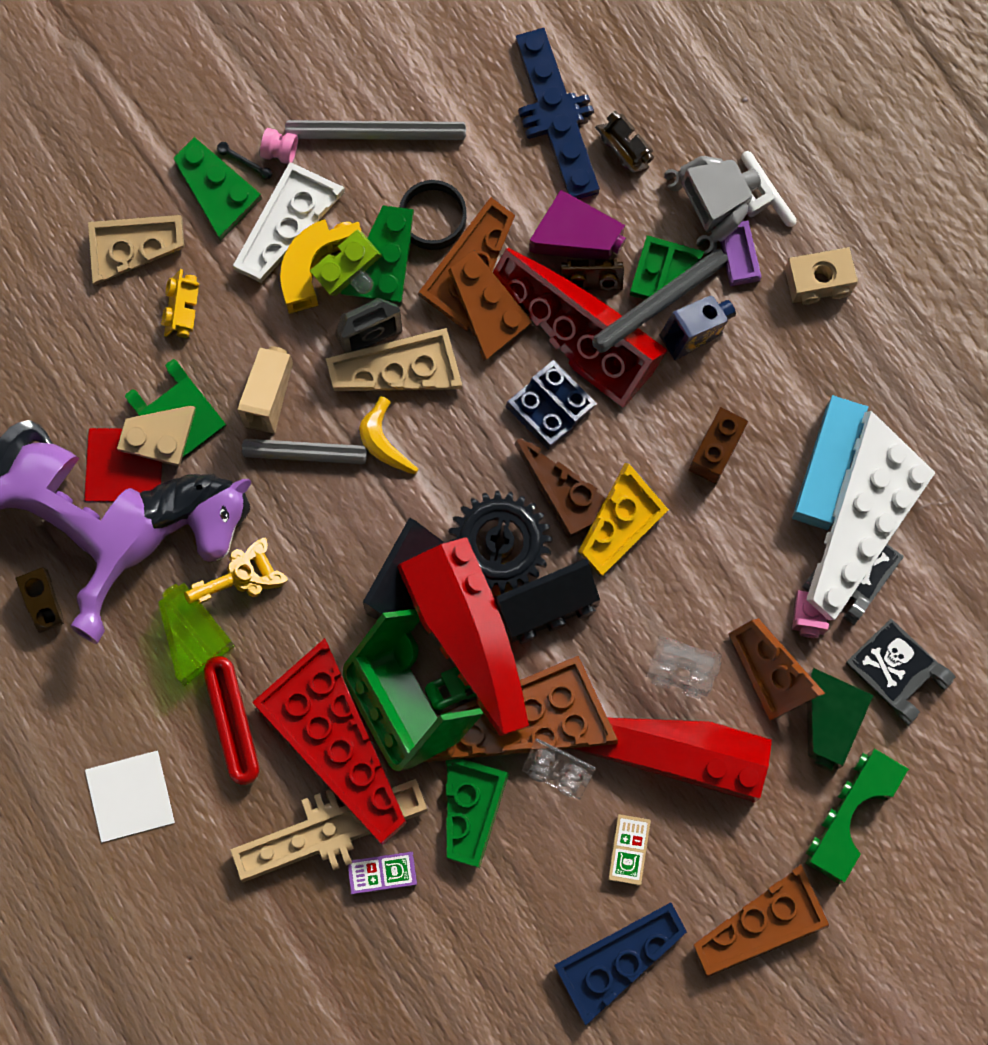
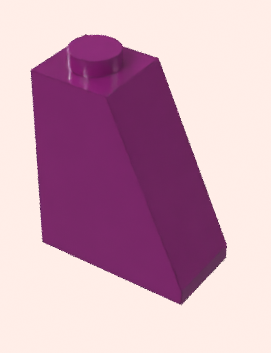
M560 190L532 235L529 251L534 254L609 260L613 252L616 254L620 252L626 241V237L623 236L625 225Z

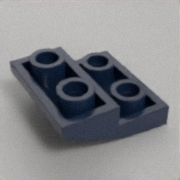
M553 360L534 375L528 385L509 399L505 407L549 450L571 431L597 403Z

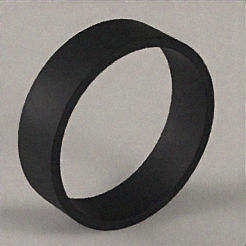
M426 180L412 186L404 194L399 207L405 208L415 195L428 190L443 191L456 199L462 209L463 217L454 233L440 240H425L411 232L410 242L427 250H439L455 243L464 232L467 220L466 204L460 192L452 185L439 180Z

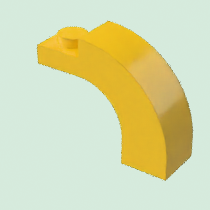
M324 219L304 229L291 242L284 255L280 273L282 292L289 314L318 306L317 296L312 283L313 274L310 270L328 254L340 251L338 245L356 230L361 231L359 222H342L337 224L334 229L329 230Z

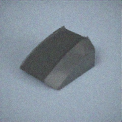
M377 297L363 306L348 313H343L336 329V337L344 353L365 349L402 332L400 309L396 304Z

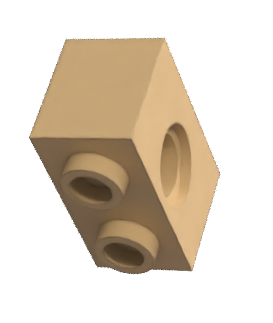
M850 247L792 257L788 259L785 266L792 303L802 301V304H813L818 302L820 298L832 296L833 299H841L849 296L858 283ZM815 274H824L829 282H819L815 278Z

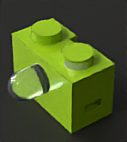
M356 230L338 245L341 252L337 256L328 254L310 270L319 283L332 296L338 295L350 283L361 294H367L373 288V281L365 270L381 258L382 255L363 232Z

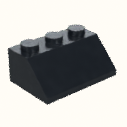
M409 517L363 600L366 614L378 620L386 612L415 609L397 566L444 543V541Z
M583 559L496 596V605L511 643L519 641L520 644L535 639L537 637L536 632L548 628L549 632L565 626L567 624L566 620L577 615L578 619H582L595 613V607L599 606L600 597L587 559Z

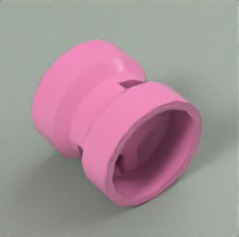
M266 128L261 141L260 157L268 160L279 158L281 163H292L297 150L298 136L291 133L282 136L277 130Z

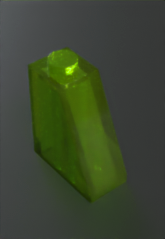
M183 582L179 586L174 584L166 589L162 594L163 599L158 604L175 675L185 687L204 672L205 664L215 656H224L235 645L202 604H198L197 601L189 604L186 601L184 592L190 589Z

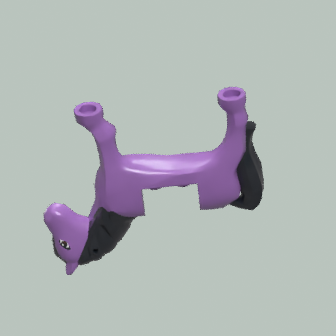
M31 420L18 422L9 427L0 437V509L18 508L32 512L63 531L80 548L94 558L96 570L86 587L80 590L77 595L80 613L70 626L77 634L94 644L99 642L105 631L100 612L106 594L125 569L136 566L154 552L165 536L186 524H189L195 534L197 552L204 561L211 562L223 559L230 550L235 529L242 524L250 512V503L245 494L251 485L249 479H242L233 483L231 480L221 479L214 474L200 475L196 473L172 479L141 493L131 488L126 489L117 497L100 521V516L90 508L84 507L82 510L72 504L73 500L61 491L56 492L79 458L70 451L55 445L40 424Z

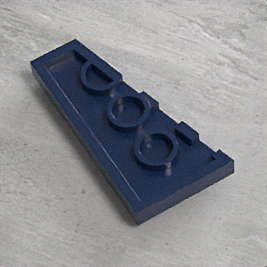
M671 902L554 965L585 1026L687 933Z

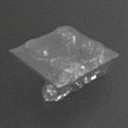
M536 738L522 771L529 774L532 779L538 782H545L557 788L562 794L580 800L596 767Z

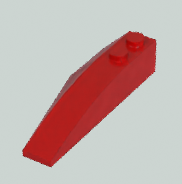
M510 248L505 249L493 271V274L518 304L522 303L531 314L529 318L536 326L540 325L550 336L551 339L549 341L556 350L560 348L570 360L568 364L572 369L622 408L629 403L652 376L668 351L641 329L637 328L610 349L600 353L592 345L594 336L621 318V314L561 275Z
M465 537L442 543L400 563L397 566L422 625L428 634L433 632L442 645L440 648L442 654L446 659L451 658L461 672L458 675L465 686H470L477 695V704L500 737L528 727L529 723L523 692L507 633L492 592L468 538Z
M607 717L618 739V744L571 748L744 800L757 802L761 798L769 767L772 739L710 721Z

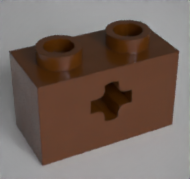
M720 407L688 471L717 485L748 424V420Z

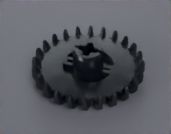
M497 490L495 491L494 499H490L487 493L482 494L483 502L481 503L475 498H471L472 509L461 506L460 510L464 517H453V522L459 527L448 530L450 535L457 537L450 541L468 538L491 591L494 585H498L500 594H503L506 584H509L513 590L517 588V581L519 580L523 584L529 583L528 574L539 578V572L535 566L546 568L547 563L540 556L551 555V550L543 545L551 543L552 537L542 534L550 529V525L539 524L544 518V513L533 514L536 507L535 503L525 507L524 496L519 497L517 501H513V493L510 491L505 499H502L500 491ZM499 520L498 526L491 528L486 535V551L491 556L490 561H488L479 553L476 537L486 523ZM504 522V544L499 549L497 561H494L496 558L495 542L501 536V528ZM511 522L522 534L523 547L520 554L514 560L501 564V560L508 558L514 549V536L508 529Z

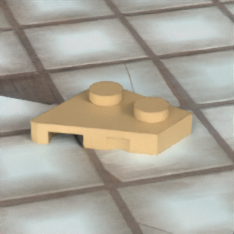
M186 406L125 419L117 447L118 451L180 467L196 408L194 406Z

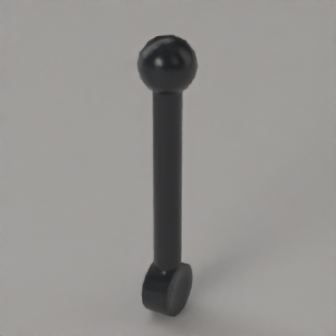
M220 142L217 145L220 155L228 154L260 173L261 177L265 180L272 177L271 169L267 167L262 168L231 150L228 143Z

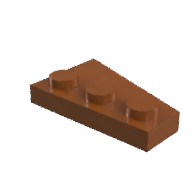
M474 249L448 270L461 305L464 306L469 318L473 336L475 335L478 341L483 361L487 360L532 323L531 319Z
M759 618L751 620L728 633L770 721L825 694Z

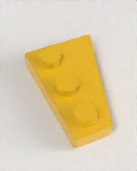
M624 463L578 551L584 559H587L589 565L598 575L603 576L669 510L630 464Z

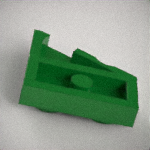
M647 235L630 290V296L646 300L702 260L704 251Z

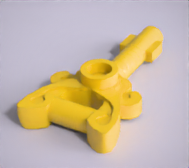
M262 538L252 544L246 553L238 549L231 553L229 558L231 562L227 568V575L204 584L203 580L190 586L191 590L184 592V596L189 604L195 601L201 604L210 600L212 594L234 585L237 590L241 592L247 591L249 596L257 597L262 589L281 587L288 579L283 573L273 570L265 555L268 546L267 539ZM251 560H254L262 577H259L254 572V568L250 563Z

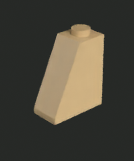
M274 346L269 347V349L259 348L238 406V412L244 427L275 434L293 366L291 355L287 354L286 350Z

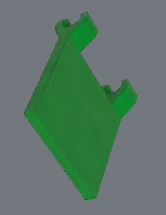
M173 359L165 366L167 372L177 383L174 387L148 406L134 389L126 393L125 398L139 416L186 406H194L196 408L183 459L227 425L188 377L180 364Z

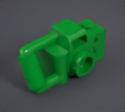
M457 667L441 673V678L426 685L425 692L434 709L442 710L463 699L469 702L478 698L475 693L469 696L466 695V693L472 691V688L463 684L458 676L461 672ZM445 685L451 697L443 699L438 688Z

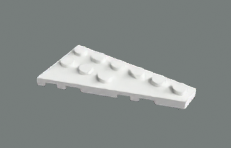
M872 411L864 413L861 422L864 426L860 438H857L853 450L856 452L850 469L846 470L832 515L835 517L831 532H827L824 544H826L825 552L821 563L817 564L806 599L828 620H835L935 474Z

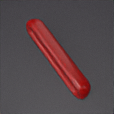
M215 656L208 660L203 671L228 774L236 784L249 785L258 777L260 768L235 668L228 658Z

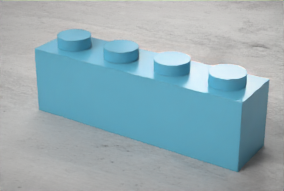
M834 395L831 396L824 412L792 519L825 530L831 527L835 519L832 515L846 470L850 469L856 452L853 448L856 439L862 433L864 424L861 422L864 413L868 410V406Z

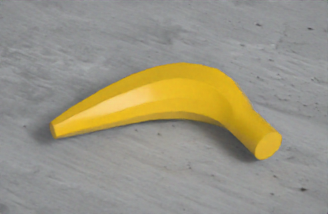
M380 396L374 408L361 421L359 431L363 445L380 461L407 473L416 474L419 468L395 449L383 434L382 420L391 402L387 398Z

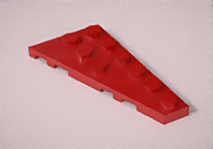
M324 638L252 703L383 846L407 822L330 647Z

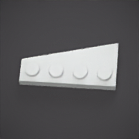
M289 162L233 265L234 270L262 283L283 260L289 245L296 236L323 217L345 193L344 187Z

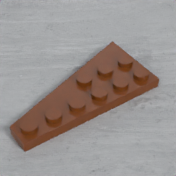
M576 656L520 680L529 723L528 727L500 737L483 712V715L458 744L424 762L618 744V739L579 656ZM478 698L443 713L480 708L476 702Z

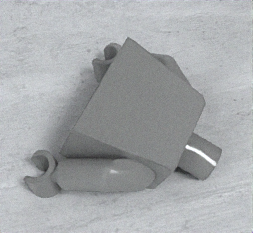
M700 156L681 166L679 172L669 169L664 174V178L667 180L676 177V181L667 187L671 191H679L683 187L705 231L712 232L710 236L702 235L697 239L696 244L698 246L702 245L706 240L710 241V248L703 253L705 255L717 249V241L722 242L738 228L748 213V204L752 199L751 189L761 185L760 176L755 169L741 173L734 160L723 161L720 158Z

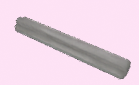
M244 439L242 443L243 456L251 458L364 464L367 459V449L365 446L258 439Z

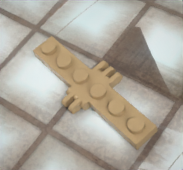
M416 779L392 788L405 820L428 812ZM329 789L326 790L327 798L330 801L328 804L324 805L320 793L314 795L318 808L312 809L308 798L301 800L308 820L230 850L242 882H246L319 853L323 861L326 859L330 860L333 871L340 868L336 858L337 855L342 854L345 865H350L352 861L348 851L354 849L352 841L371 833L346 806L339 808L334 792Z

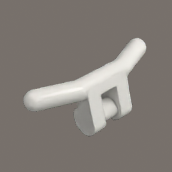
M745 151L741 156L743 163L748 171L755 169L761 179V185L751 189V192L758 188L762 194L757 199L752 194V199L748 204V216L753 217L767 206L772 205L785 225L793 227L797 222L796 217L781 198L753 154Z

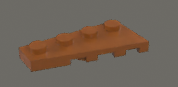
M490 197L417 295L465 331H468L470 321L464 306L461 305L448 270L474 249L489 269L493 271L515 215Z
M800 864L790 874L776 882L754 901L752 900L742 910L696 942L693 948L706 978L828 928L829 923Z

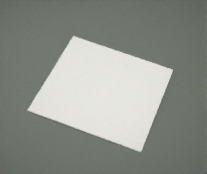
M158 750L85 770L101 843L175 823Z

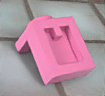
M798 590L796 593L792 630L800 631V636L819 638V634L824 635L828 630L829 623H827V618L806 600L809 592Z

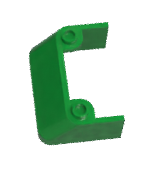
M416 609L383 613L344 663L342 671L344 682L389 766L395 771L411 769L458 744L483 715L481 708L455 713H443L437 718L410 669L416 662L419 651L418 645L411 634V631L420 621Z

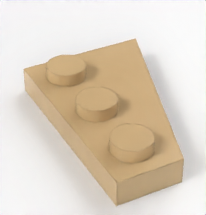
M181 215L88 222L92 283L94 285L185 248L183 218Z

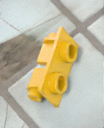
M182 269L172 278H169L166 284L165 295L169 296L168 307H165L161 319V325L165 326V337L174 330L177 331V336L184 338L189 337L190 332H193L196 310L184 307L185 304L193 306L197 304L199 283L194 275H185V278H182Z

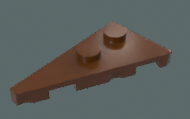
M523 438L516 440L515 447L567 537L571 538L590 528L606 498L596 492V487L582 481L579 475L560 462H553L540 453L541 449L533 443L526 442Z

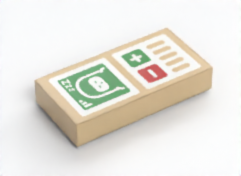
M618 814L608 876L609 881L641 886L650 819Z

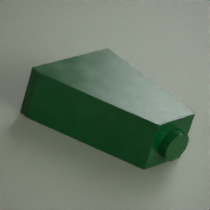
M813 668L808 674L825 694L807 702L808 756L815 759L814 764L822 769L832 771L835 768L838 770L843 767L874 695Z

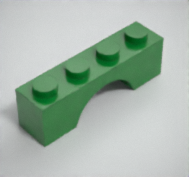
M875 748L868 752V754L862 753L853 767L857 771L853 781L849 782L847 780L837 795L841 799L837 809L833 810L831 808L821 823L825 827L819 839L814 837L805 851V854L809 856L805 864L838 884L845 883L861 855L854 845L850 834V822L855 809L865 800H888L892 798L909 770Z

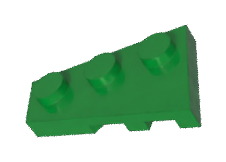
M195 137L174 157L178 169L220 241L262 199L261 194Z
M382 206L367 237L382 257L343 289L340 293L341 295L370 299L378 297L386 301L403 302L414 209Z
M464 759L446 760L447 858L480 869L509 774L508 772Z

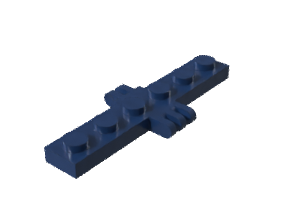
M545 28L516 35L515 41L536 103L518 109L520 117H526L522 120L524 128H529L525 131L527 138L531 139L548 135L568 194L577 199L599 194L600 188L578 125L584 123V117L594 114V109L591 105L585 106L591 102L589 95L576 97L575 93L567 94Z

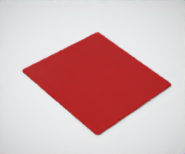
M90 428L88 432L85 501L114 502L126 489L131 488L140 493L153 489L161 484L162 462L118 451L117 447L123 430L121 428Z

